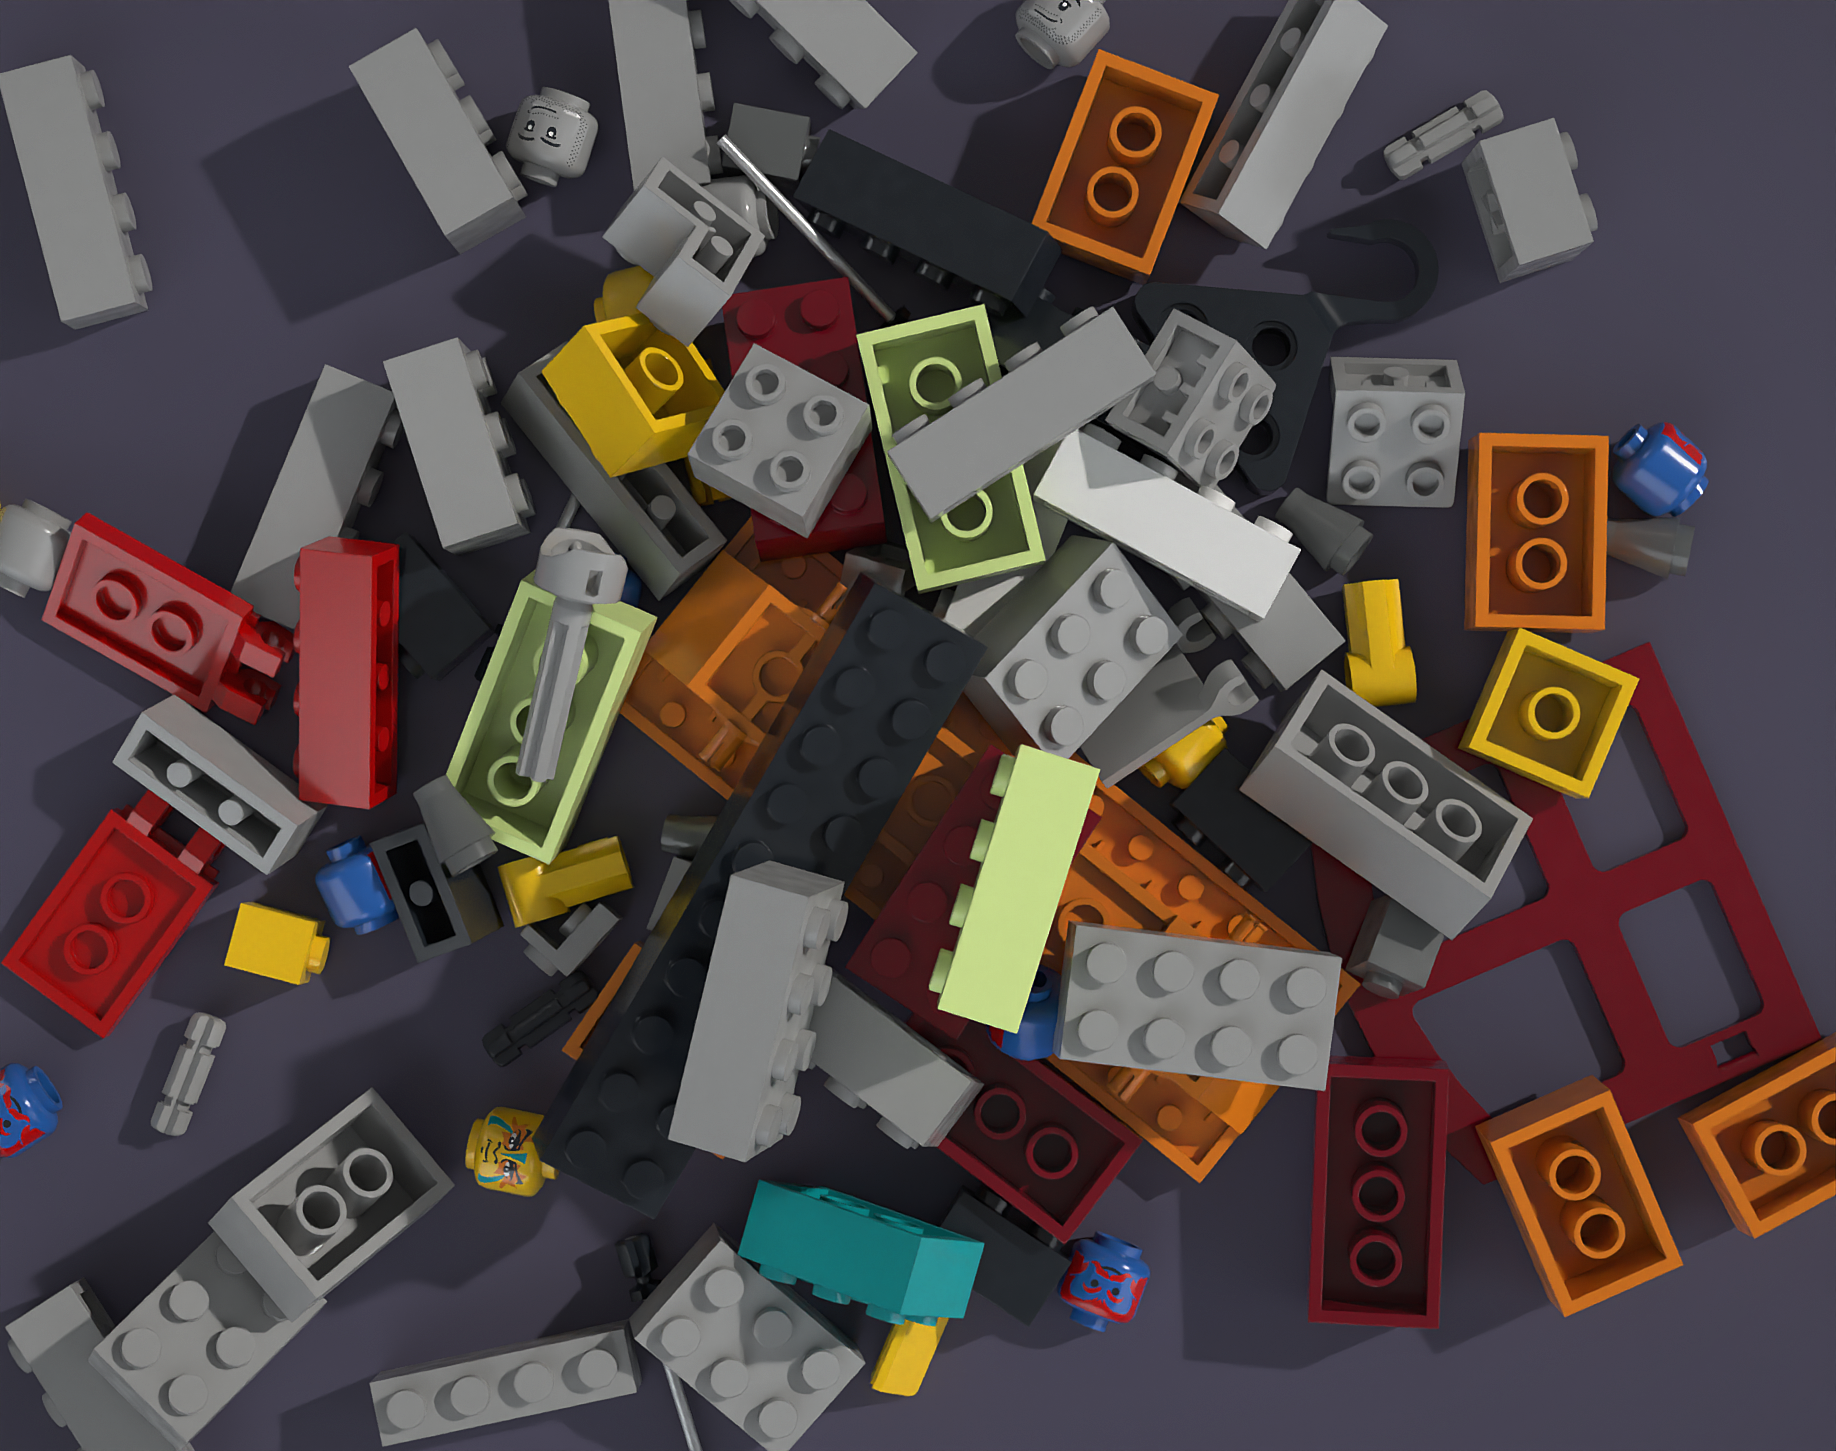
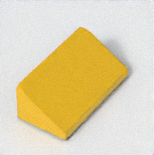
M938 1317L936 1326H927L906 1319L904 1325L892 1324L871 1374L870 1384H872V1388L884 1393L904 1396L915 1395L919 1390L949 1318Z

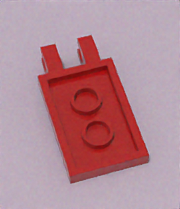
M88 512L74 523L41 619L47 624L205 713L217 704L220 709L253 725H256L261 719L264 709L270 710L275 704L281 689V685L268 676L274 678L279 673L283 661L288 663L295 654L294 634L275 621L259 622L261 615L253 611L254 605ZM242 663L254 669H241Z
M149 789L135 808L126 804L123 810L114 808L109 811L1 962V964L103 1039L111 1035L220 884L215 880L220 871L211 864L220 856L226 845L201 827L186 846L160 828L175 808Z

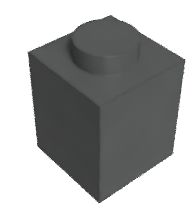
M734 103L728 138L774 186L796 190L821 141V137L810 136V117ZM724 152L722 168L725 176L746 175Z
M1386 894L1371 901L1345 970L1363 978L1362 985L1370 992L1382 997L1397 999L1399 995L1404 996L1425 988L1444 934Z

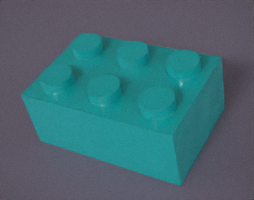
M759 1180L737 1255L760 1263L758 1274L768 1279L795 1285L798 1279L814 1284L812 1294L819 1298L847 1305L851 1299L868 1304L866 1314L873 1318L899 1325H904L906 1319L927 1326H936L938 1317L964 1318L985 1243L827 1187Z

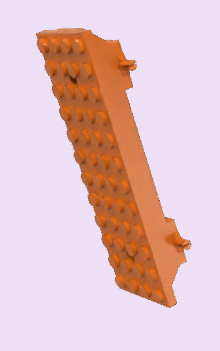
M751 516L648 641L620 714L728 800L842 605L841 603L835 609L838 601L848 590L840 583L843 564L828 552L760 562ZM964 692L958 698L844 894L874 920L891 897L989 745L991 744L1005 754L1014 757ZM1075 752L1069 758L1070 760L1091 766ZM1098 776L1088 808L1102 818L1069 868L1040 959V965L1051 968L1062 976L1068 920L1319 951L1116 785H1112L1107 789ZM1342 968L1340 970L1335 1015L1360 986V983ZM1055 1054L1046 1057L1050 1063L1198 1183H1201L1239 1134L1245 1131L1280 1087L1279 1085L1059 1059Z

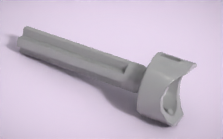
M554 528L541 545L533 578L534 583L557 597L552 607L515 771L517 775L530 777L536 782H546V779L554 780L592 616V604L617 603L622 597L628 571L627 564L622 555L615 554L604 538L594 532L572 528Z

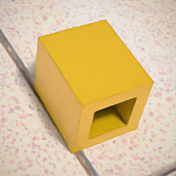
M252 901L241 903L224 965L297 985L308 983L311 973L321 974L327 959L330 937L322 935L325 921Z

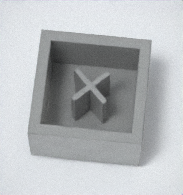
M1555 118L1481 140L1461 163L1499 283L1572 261L1594 242L1591 232L1596 231L1598 228L1596 213L1588 194L1579 195L1572 174V170L1578 168L1575 147L1568 132L1559 133Z
M754 343L687 454L693 475L698 480L808 538L872 430L869 404Z

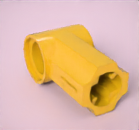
M1398 579L1344 584L1342 586L1349 648V652H1345L1344 655L1346 687L1374 707L1415 703L1417 696L1416 672L1411 647L1405 646Z
M619 836L606 837L561 852L549 865L535 858L527 857L497 867L515 928L570 912L569 907L634 888L631 871Z

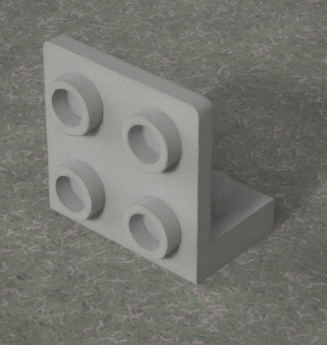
M1173 309L1145 354L1146 359L1156 373L1154 380L1116 404L1107 416L1106 421L1114 429L1166 456L1198 488L1204 485L1214 489L1218 481L1226 478L1233 470L1239 456V447L1251 427L1261 422L1268 413L1272 404V393L1276 388V383L1237 340Z
M1330 357L1328 381L1333 403V416L1326 486L1327 502L1331 505L1451 507L1455 496L1465 390L1457 360Z

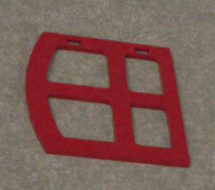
M1650 642L1604 660L1602 663L1639 678L1628 706L1632 707L1638 716L1683 820L1685 831L1678 840L1606 871H1599L1591 863L1561 792L1458 749L1470 718L1422 738L1421 740L1466 772L1484 764H1489L1496 768L1511 803L1533 818L1525 836L1546 882L1547 889L1544 896L1536 901L1463 931L1453 940L1450 938L1443 940L1425 988L1404 996L1399 995L1397 999L1382 997L1370 992L1363 987V978L1345 970L1370 903L1374 900L1372 884L1314 842L1310 845L1316 899L1329 953L1342 958L1341 968L1360 983V986L1348 999L1347 1003L1374 1057L1442 1060L1413 1016L1414 1005L1426 997L1563 939L1568 940L1575 949L1622 1058L1620 1071L1600 1080V1082L1610 1089L1624 1124L1822 1040ZM1699 880H1705L1712 887L1761 1004L1759 1010L1754 1015L1676 1047L1670 1044L1622 935L1619 919L1623 913ZM1743 1032L1748 1045L1752 1047L1753 1051L1717 1066V1060L1711 1045ZM1449 1070L1446 1151L1481 1184L1485 1185L1497 1180V1177L1475 1126L1492 1119V1117Z

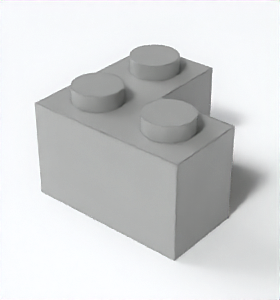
M663 156L620 208L603 235V238L612 244L625 260L641 266L654 276L635 308L649 317L651 323L658 330L674 336L687 347H689L731 297L765 237L764 234Z

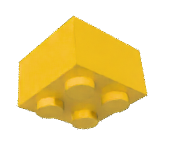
M643 313L584 325L541 371L555 392L559 403L568 412L589 444L594 457L602 464L610 478L688 457V452L725 392L693 342L689 347L685 346L674 336L658 330L651 323L649 317Z
M1520 627L1509 630L1458 749L1575 799L1589 798L1639 678Z

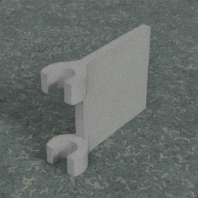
M1190 597L1180 600L1167 612L1183 636L1080 746L1092 767L1100 769L1099 778L1107 789L1212 718L1242 714L1259 701L1232 659L1216 666L1210 672L1203 685L1183 653H1193L1205 649L1215 641L1216 636Z

